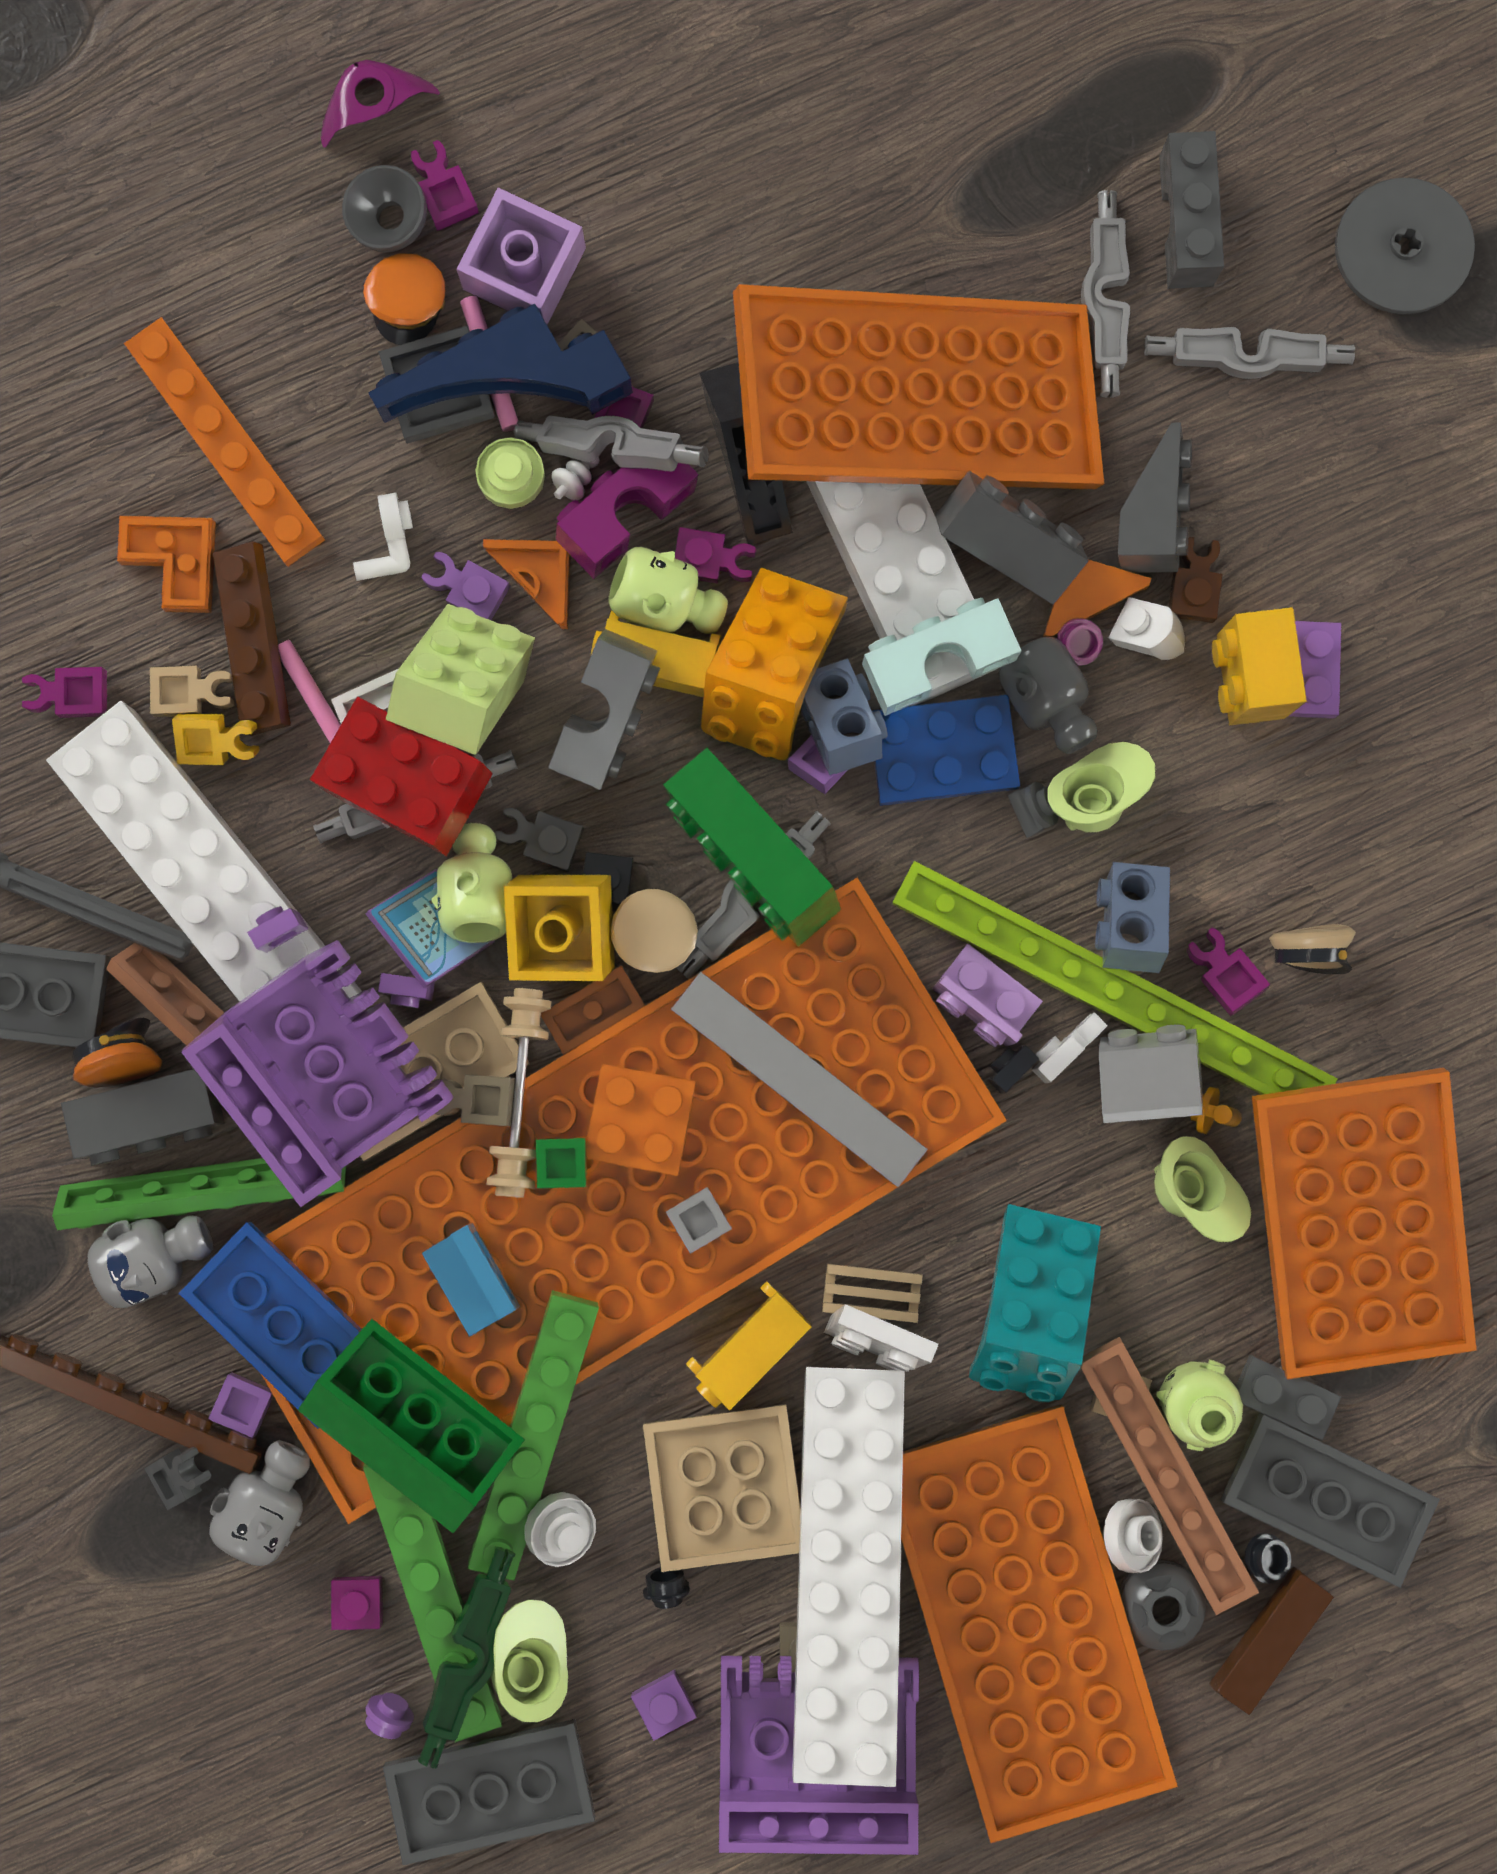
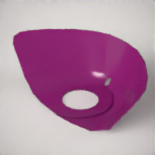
M371 60L355 62L344 70L329 101L322 124V146L326 148L337 131L349 125L366 122L384 115L413 95L420 92L439 95L440 92L433 84L423 78L391 65ZM373 78L380 81L383 85L384 97L378 104L365 106L356 99L355 89L363 79Z

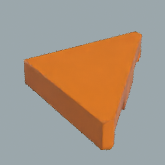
M483 539L485 551L561 629H568L570 554L557 541Z
M1088 559V563L1054 605H1052L1043 637H1054L1058 635L1061 627L1068 621L1077 618L1088 620L1115 606V604L1147 589L1152 578Z

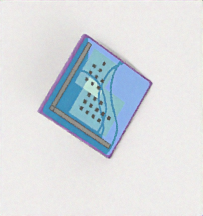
M438 868L366 913L367 917L424 989L495 942V940L485 943L461 942L452 939L443 932L439 923L438 910L431 899L437 894Z

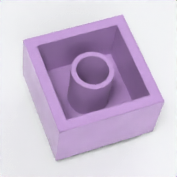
M497 188L456 269L463 290L507 311L516 307H524L525 309L535 304L548 325L586 249L582 226L503 189Z

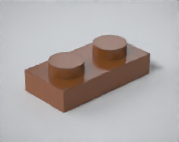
M620 966L611 971L603 981H594L552 1006L550 1010L542 1012L541 1017L563 1055L641 1009L645 1004L625 970Z

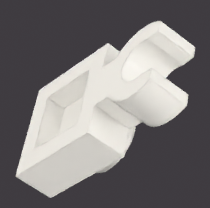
M1095 1012L1089 1014L1062 1041L1056 1036L1049 1040L1036 1053L1040 1063L1032 1071L1044 1083L1052 1082L1085 1050V1047L1107 1025Z

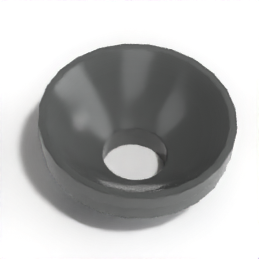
M379 165L364 170L349 184L343 198L342 215L345 226L360 244L373 251L383 253L395 252L411 244L420 235L427 217V203L420 185L407 171L396 166ZM392 205L401 207L404 217L398 227L385 229L380 226V214L386 207Z
M1158 1559L1157 1563L1149 1571L1128 1573L1119 1587V1593L1133 1639L1139 1644L1155 1650H1173L1187 1644L1199 1632L1205 1618V1597L1195 1576L1184 1566L1174 1561ZM1163 1596H1171L1177 1599L1180 1606L1178 1618L1169 1624L1156 1622L1152 1614L1155 1601Z

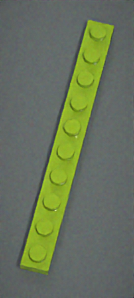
M913 861L892 902V905L1142 1034L1154 1033L1159 1027L1166 1025H1183L1186 1030L1196 1029L1200 1064L1261 1095L1336 1084L1338 1078L1128 970L1102 968L1103 957L916 861Z

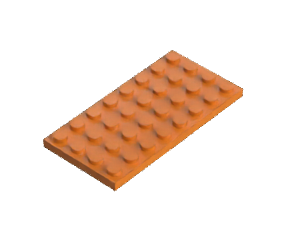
M739 284L733 291L748 479L958 486L967 472L971 471L982 479L986 475L991 476L1005 487L1097 489L1104 484L1087 305Z
M1060 1404L903 1451L901 1541L990 1843L1178 1787L1064 1407Z

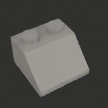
M1166 1025L1159 1027L1154 1033L1137 1034V1031L1133 1029H1120L1110 1032L1108 1037H1100L1099 1067L1103 1123L1203 1115L1202 1075L1196 1029L1186 1030L1183 1025Z

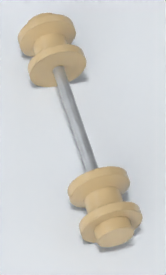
M515 988L514 997H504L503 1005L512 1010L511 1025L501 1028L500 1036L519 1039L510 1145L509 1147L490 1146L489 1154L498 1158L497 1174L487 1177L486 1185L496 1186L495 1195L524 1198L525 1188L535 1189V1181L526 1176L527 1161L536 1158V1150L519 1148L529 1040H548L549 1032L540 1027V1018L542 1012L551 1009L552 1001L542 999L543 991Z

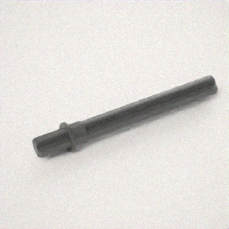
M0 852V888L178 961L184 960L189 955L193 943L184 932L9 861L6 854Z

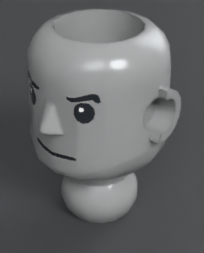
M275 1441L268 1447L265 1453V1466L262 1471L255 1470L251 1474L241 1472L236 1475L228 1489L221 1488L216 1494L210 1509V1515H213L210 1522L209 1535L213 1543L228 1555L251 1565L264 1566L275 1561L284 1547L290 1543L289 1539L295 1526L300 1527L302 1521L299 1519L303 1511V1502L300 1494L292 1487L296 1480L302 1478L309 1469L310 1458L308 1454L285 1441Z

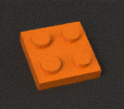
M601 1064L586 1140V1159L678 1176L696 1081Z

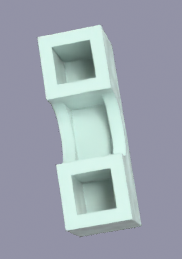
M983 598L974 599L957 608L958 615L941 622L939 616H935L915 625L912 628L914 634L899 640L896 639L895 635H890L868 646L870 652L864 654L862 665L884 716L929 698L932 686L925 672V661L936 653L950 652L959 656L965 662L972 679L1017 660L1022 650L998 598L985 603Z

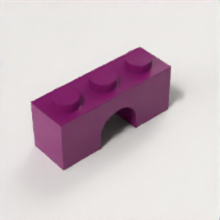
M678 463L676 469L671 472L649 468H620L615 474L611 470L607 471L593 484L591 488L592 493L581 503L577 500L572 501L557 516L556 540L595 579L628 550L630 533L619 523L615 513L627 504L637 503L650 508L662 521L695 492L699 474L689 464Z

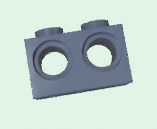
M848 658L816 670L800 709L829 775L881 759L882 739L888 737L887 728L880 711L872 712L868 704L871 697L865 677L862 673L855 675ZM832 695L842 696L838 699L827 698ZM850 732H855V733L860 734V735L855 736V737H847V736H844V734L850 733Z
M1113 862L1107 879H1099L1096 903L1097 907H1104V921H1098L1095 948L1096 950H1103L1102 968L1160 973L1169 954L1170 867ZM1123 892H1133L1141 900L1129 899ZM1121 934L1134 935L1141 943H1130Z

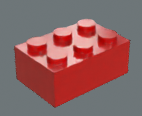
M357 696L311 776L310 781L326 793L447 857L493 773L480 760L451 745L387 721V711Z

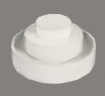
M566 1492L550 1494L540 1500L530 1511L525 1523V1541L529 1551L544 1564L555 1567L570 1565L580 1559L590 1548L596 1533V1519L591 1508L576 1495Z
M1124 1499L1117 1501L1110 1509L1105 1520L1103 1540L1111 1562L1119 1570L1127 1573L1146 1572L1157 1563L1162 1551L1163 1533L1158 1514L1149 1502L1141 1499Z

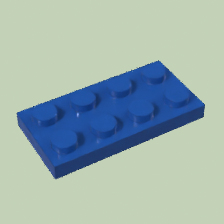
M246 1222L178 1293L297 1409H299L316 1381L362 1330L252 1222ZM310 1421L317 1429L319 1428L312 1421Z

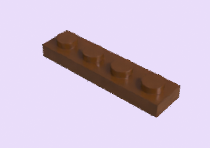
M252 541L213 552L239 721L250 720L257 723V729L252 734H248L250 736L291 726L263 545Z

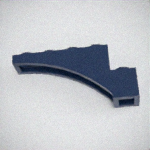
M533 304L525 309L524 307H516L509 310L500 318L499 323L484 331L483 329H475L460 338L458 345L443 353L441 351H434L425 355L418 361L417 367L402 375L400 373H393L382 378L376 384V389L368 393L383 422L386 423L415 409L444 400L480 394L502 393L538 395L569 401L588 407L593 415L633 393L631 378L604 330L594 335L592 333H584L573 339L568 344V349L561 351L537 306Z

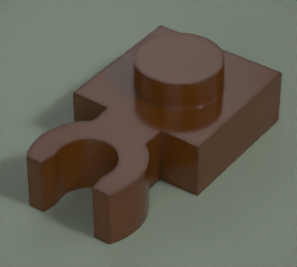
M1189 537L1188 555H1182L1187 569L1179 568L1178 572H1173L1169 608L1180 619L1214 623L1218 615L1223 574L1209 572L1210 566L1219 556L1220 544L1219 541L1213 540L1208 547V556L1200 557L1193 550L1194 537Z

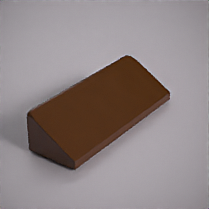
M1293 1566L1211 1680L1210 1686L1222 1697L1250 1715L1334 1596Z

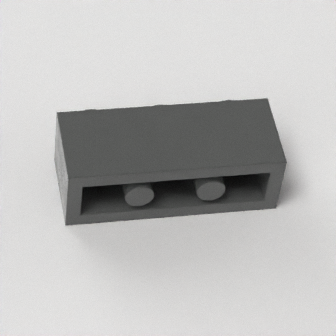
M968 471L935 515L941 535L1054 605L1088 563V558L1081 544L1083 538L1069 525L1060 523L1059 526H1056L1045 519L1046 514L1033 502L1024 499L1020 503L1010 497L1007 488L995 478L986 475L982 479Z
M195 1069L61 1103L73 1159L90 1158L91 1166L119 1160L120 1150L135 1146L138 1154L166 1148L165 1139L182 1134L184 1142L210 1137L213 1135L211 1127L225 1124L220 1102Z

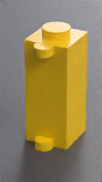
M611 610L605 629L657 650L652 665L659 667L660 671L654 686L704 697L706 671L719 648L721 635L712 633L710 641L706 642L620 622V617ZM597 630L595 633L591 654L602 631Z
M768 1281L760 1288L769 1298L703 1365L693 1356L686 1362V1365L701 1381L696 1389L715 1408L722 1403L730 1411L812 1327L810 1322Z

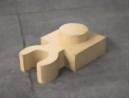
M197 666L150 667V714L154 717H174L177 714H202V702H209L219 709L231 708L234 706V700L231 697H217L215 691L219 684L233 682L232 675L229 672L220 670L210 673L205 679H201V669Z

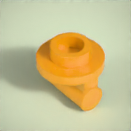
M1209 1087L1205 1094H1202L1203 1115L1191 1116V1120L1197 1122V1132L1203 1134L1208 1133L1214 1120L1229 1127L1239 1125L1242 1120L1239 1110L1226 1105H1219L1220 1091L1215 1087Z

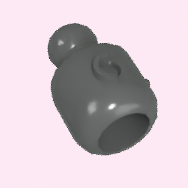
M1042 637L1021 647L1022 651L1016 661L1000 667L999 680L1014 705L1015 712L1019 713L1029 729L1042 730L1052 727L1055 732L1054 740L1058 749L1065 754L1074 753L1090 744L1097 737L1098 733L1094 720L1084 715L1080 710V707L1085 703L1089 695L1086 678L1066 646L1057 638Z

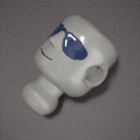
M197 1216L182 1218L176 1227L170 1230L155 1219H142L131 1224L126 1220H121L106 1228L102 1236L91 1245L87 1255L88 1267L92 1280L104 1301L114 1308H128L160 1294L167 1295L168 1291L180 1282L183 1273L182 1262L188 1259L198 1261L206 1258L213 1250V1241L205 1222Z

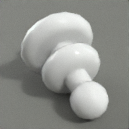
M599 457L591 463L570 460L566 464V469H555L551 476L553 484L557 489L554 492V496L557 499H561L563 496L571 500L582 499L585 493L583 485L589 484L592 479L589 469L599 464Z

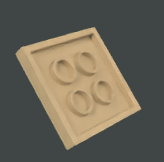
M786 1404L643 1424L661 1572L799 1553L801 1508Z

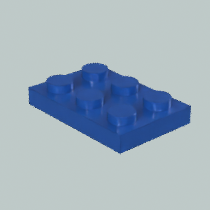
M1008 695L908 706L884 716L882 710L872 711H880L888 733V737L882 739V758L874 761L880 806L1017 790L1020 788Z

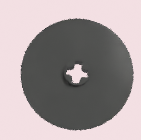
M1415 178L1389 179L1365 189L1346 209L1338 225L1335 238L1336 261L1340 273L1349 288L1367 304L1394 314L1421 313L1436 308L1447 301L1467 278L1475 252L1473 229L1466 212L1458 201L1439 186ZM1402 237L1409 239L1411 250L1407 255L1400 252L1401 245L1398 242Z

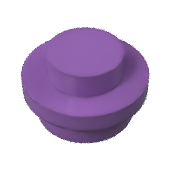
M394 1693L375 1695L369 1699L366 1706L367 1717L365 1722L367 1727L376 1735L386 1739L400 1737L402 1732L410 1728L414 1719V1715L406 1700Z

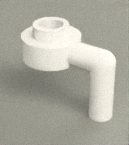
M397 493L378 496L380 515L390 556L353 562L357 581L404 573L410 568L405 529L413 528L408 500L399 502Z

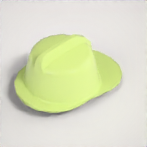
M1127 742L1109 743L1094 750L1053 777L1048 786V803L1053 812L1065 820L1066 825L1071 831L1076 829L1084 832L1107 830L1118 822L1123 810L1140 800L1150 790L1155 780V763L1149 752L1139 745Z
M1187 1136L1171 1141L1163 1152L1161 1163L1154 1169L1156 1174L1154 1187L1159 1203L1166 1211L1178 1217H1186L1194 1228L1209 1239L1217 1242H1232L1242 1237L1250 1226L1251 1208L1248 1197L1240 1184L1205 1142L1196 1137Z
M528 1599L515 1604L503 1615L495 1632L494 1670L491 1674L493 1687L498 1694L501 1705L508 1714L522 1722L537 1723L550 1718L562 1706L568 1689L564 1623L556 1609L541 1600Z

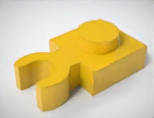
M177 714L172 719L177 764L223 765L229 759L228 752L238 759L249 760L254 758L260 751L259 746H247L240 739V734H252L257 729V723L254 721L242 720L233 727H225L224 714Z

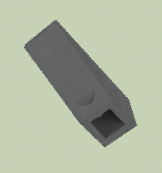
M1181 422L1170 424L1120 510L1118 558L1122 570L1132 573L1178 572L1179 555H1188V527H1180L1181 512L1190 510V483H1182L1183 468H1191L1192 441L1191 439H1183Z

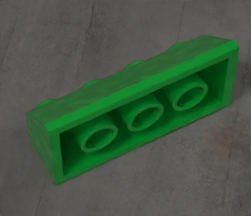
M373 1319L365 1325L316 1381L298 1409L301 1414L452 1533L457 1530L525 1441L522 1436Z

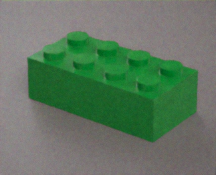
M705 748L663 784L670 797V800L665 805L674 815L673 819L690 839L696 834L699 835L696 840L703 847V853L720 872L726 868L730 870L727 874L735 883L733 885L734 888L751 907L757 902L760 903L761 906L758 909L765 917V923L781 941L789 936L799 947L841 910L832 884L708 748Z

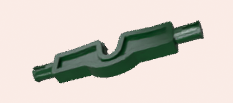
M502 1547L495 1548L487 1575L478 1574L476 1576L469 1598L453 1628L452 1638L454 1642L473 1650L475 1657L467 1664L444 1661L439 1666L432 1699L423 1721V1727L428 1736L418 1759V1762L426 1767L429 1763L430 1768H438L447 1739L455 1741L458 1738L472 1696L487 1683L494 1670L495 1632L511 1592V1588L505 1579L515 1553L508 1549L504 1551Z

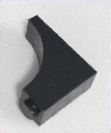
M739 362L699 373L709 416L727 467L747 544L752 545L793 533L782 480L748 479Z

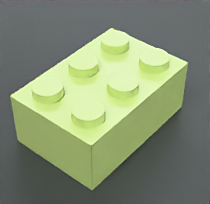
M447 604L395 673L386 720L476 755L524 683L535 637L524 634L511 625L499 624L478 616L470 609Z

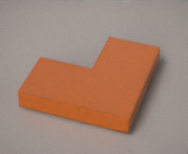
M119 516L117 562L121 565L163 566L161 608L165 612L212 613L213 552H215L216 522L213 518Z

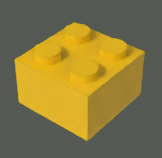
M1293 607L1235 614L1217 634V639L1212 641L1213 662L1216 668L1221 667L1223 685L1219 686L1218 689L1220 710L1223 714L1228 713L1229 726L1285 719L1307 702Z
M517 875L504 886L509 980L603 981L615 968L614 945L611 940L610 931L613 920L611 875Z

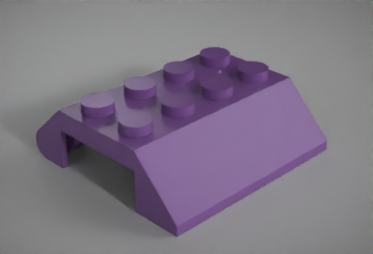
M338 940L306 955L227 1010L181 1051L300 1207L341 1180L343 1167L416 1116H418L421 1122L425 1121L445 1107L454 1097L442 1080L430 1083L437 1075L432 1066L423 1067L407 1075L400 1067L409 1063L418 1053L419 1049L412 1041L401 1045L409 1035L384 1002L367 1009L380 997L374 988L364 990L350 998L342 989V987L352 984L358 975L361 974V971L355 963L337 971L338 968L351 958Z
M721 1656L719 1853L918 1855V1800L916 1796V1702H919L918 1658L899 1657L896 1787L793 1783L795 1672H792L791 1656H780L778 1678H763L761 1656H750L749 1672H742V1656Z

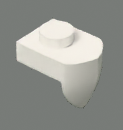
M1128 597L1108 637L1118 647L1148 654L1161 660H1170L1184 653L1185 635L1178 616L1167 606Z

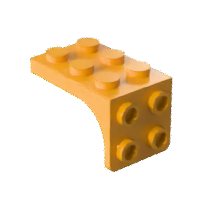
M760 568L706 671L701 720L703 732L719 741L730 742L753 750L761 756L786 760L792 749L794 730L805 694L846 611L848 597Z

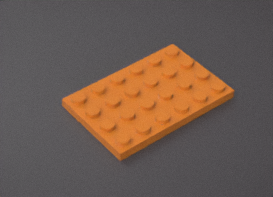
M1436 1068L1252 1096L1282 1370L1285 1371L1286 1378L1293 1379L1477 1351L1450 1072L1445 1068Z

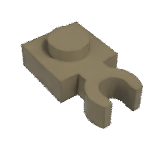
M465 1074L464 1088L456 1081L450 1079H436L432 1081L442 1080L454 1096L445 1107L435 1113L436 1115L450 1116L462 1109L461 1123L511 1126L516 1078Z

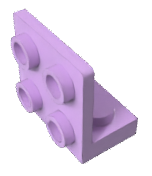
M966 944L932 988L940 995L936 1002L943 1009L956 1018L965 1014L977 1024L973 1031L993 1047L1002 1044L1007 1047L1017 1043L1022 1037L1020 1030L1043 1002L970 944Z

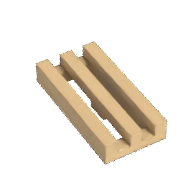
M827 1263L822 1312L834 1313L845 1305L843 1303H834V1294L909 1302L908 1311L852 1304L846 1305L879 1319L918 1323V1307L920 1304V1288L923 1275ZM836 1275L911 1283L910 1292L835 1284Z

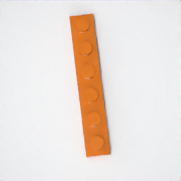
M162 317L124 343L287 567L325 541Z

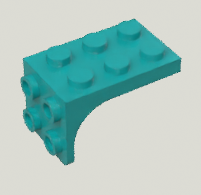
M1008 1204L1004 1212L987 1318L977 1354L970 1366L969 1378L971 1380L977 1381L982 1387L993 1391L1010 1389L1026 1393L1030 1399L1039 1402H1051L1063 1398L1082 1366L1101 1226Z

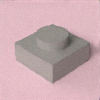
M708 1187L666 1211L690 1254L732 1229Z

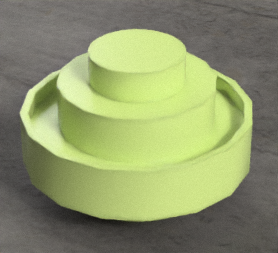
M509 437L498 439L489 444L478 457L475 469L477 483L484 496L499 507L509 509L524 507L535 500L543 489L545 471L542 458L535 447L521 439Z

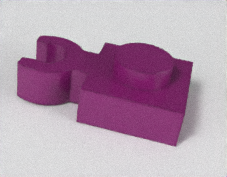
M436 140L433 144L437 157L433 162L426 163L422 161L417 150L411 151V158L417 173L427 178L418 182L423 190L427 210L437 231L478 214L479 211L459 165L446 170L448 167L446 150L443 144Z
M679 527L675 559L694 566L698 571V581L718 584L720 571L728 572L736 581L749 582L752 579V571L739 569L736 566V561L742 556L755 558L756 548L746 543L737 544L731 549L724 548L725 534Z
M103 667L55 668V682H49L36 674L22 677V683L26 686H39L41 689L38 699L22 701V707L30 712L41 713L48 710L52 705H55V715L60 718L100 717L107 712V670Z
M1212 927L1207 931L1206 937L1213 944L1214 950L1203 952L1194 942H1191L1187 947V954L1194 963L1208 967L1209 971L1202 976L1201 981L1231 1017L1269 988L1270 983L1241 948L1229 956L1224 950L1225 940L1222 934Z

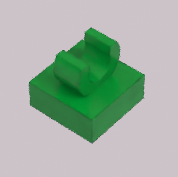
M586 1138L536 1140L537 1189L587 1187Z

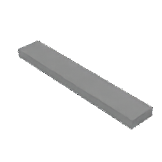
M702 972L697 975L671 1008L678 1016L896 1187L901 1185L928 1150Z

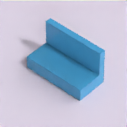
M473 1223L462 1227L450 1234L448 1238L422 1252L469 1337L521 1307Z

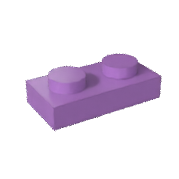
M1295 621L1307 702L1289 716L1336 718L1339 716L1341 623Z

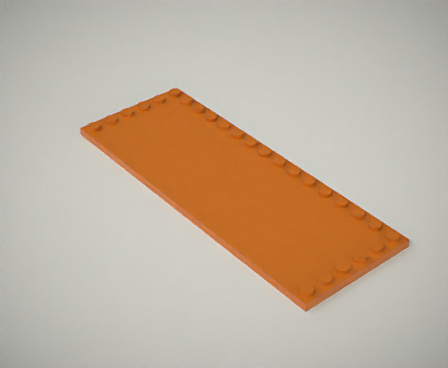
M857 877L835 890L841 910L799 947L789 936L781 941L772 930H769L703 970L702 973L928 1149L901 1183L903 1185L1007 1120ZM695 975L525 1078L519 1148L536 1150V1140L586 1138L587 1140L601 1064L696 1081L678 1176L586 1159L587 1187L537 1189V1164L535 1158L527 1161L526 1176L535 1181V1189L525 1188L524 1198L495 1195L496 1186L486 1185L487 1177L497 1174L498 1158L489 1154L490 1146L509 1147L511 1126L461 1123V1118L348 1185L344 1188L343 1192L333 1194L267 1234L266 1237L361 1329L373 1319L502 1422L510 1426L552 1290L598 1302L599 1304L597 1317L575 1384L577 1385L898 1187L671 1010L697 977ZM708 1187L732 1229L690 1254L666 1211ZM473 1223L521 1307L469 1337L422 1252L448 1238L450 1234L462 1227ZM262 1375L347 1523L350 1524L376 1508L363 1470L365 1463L322 1429H317Z

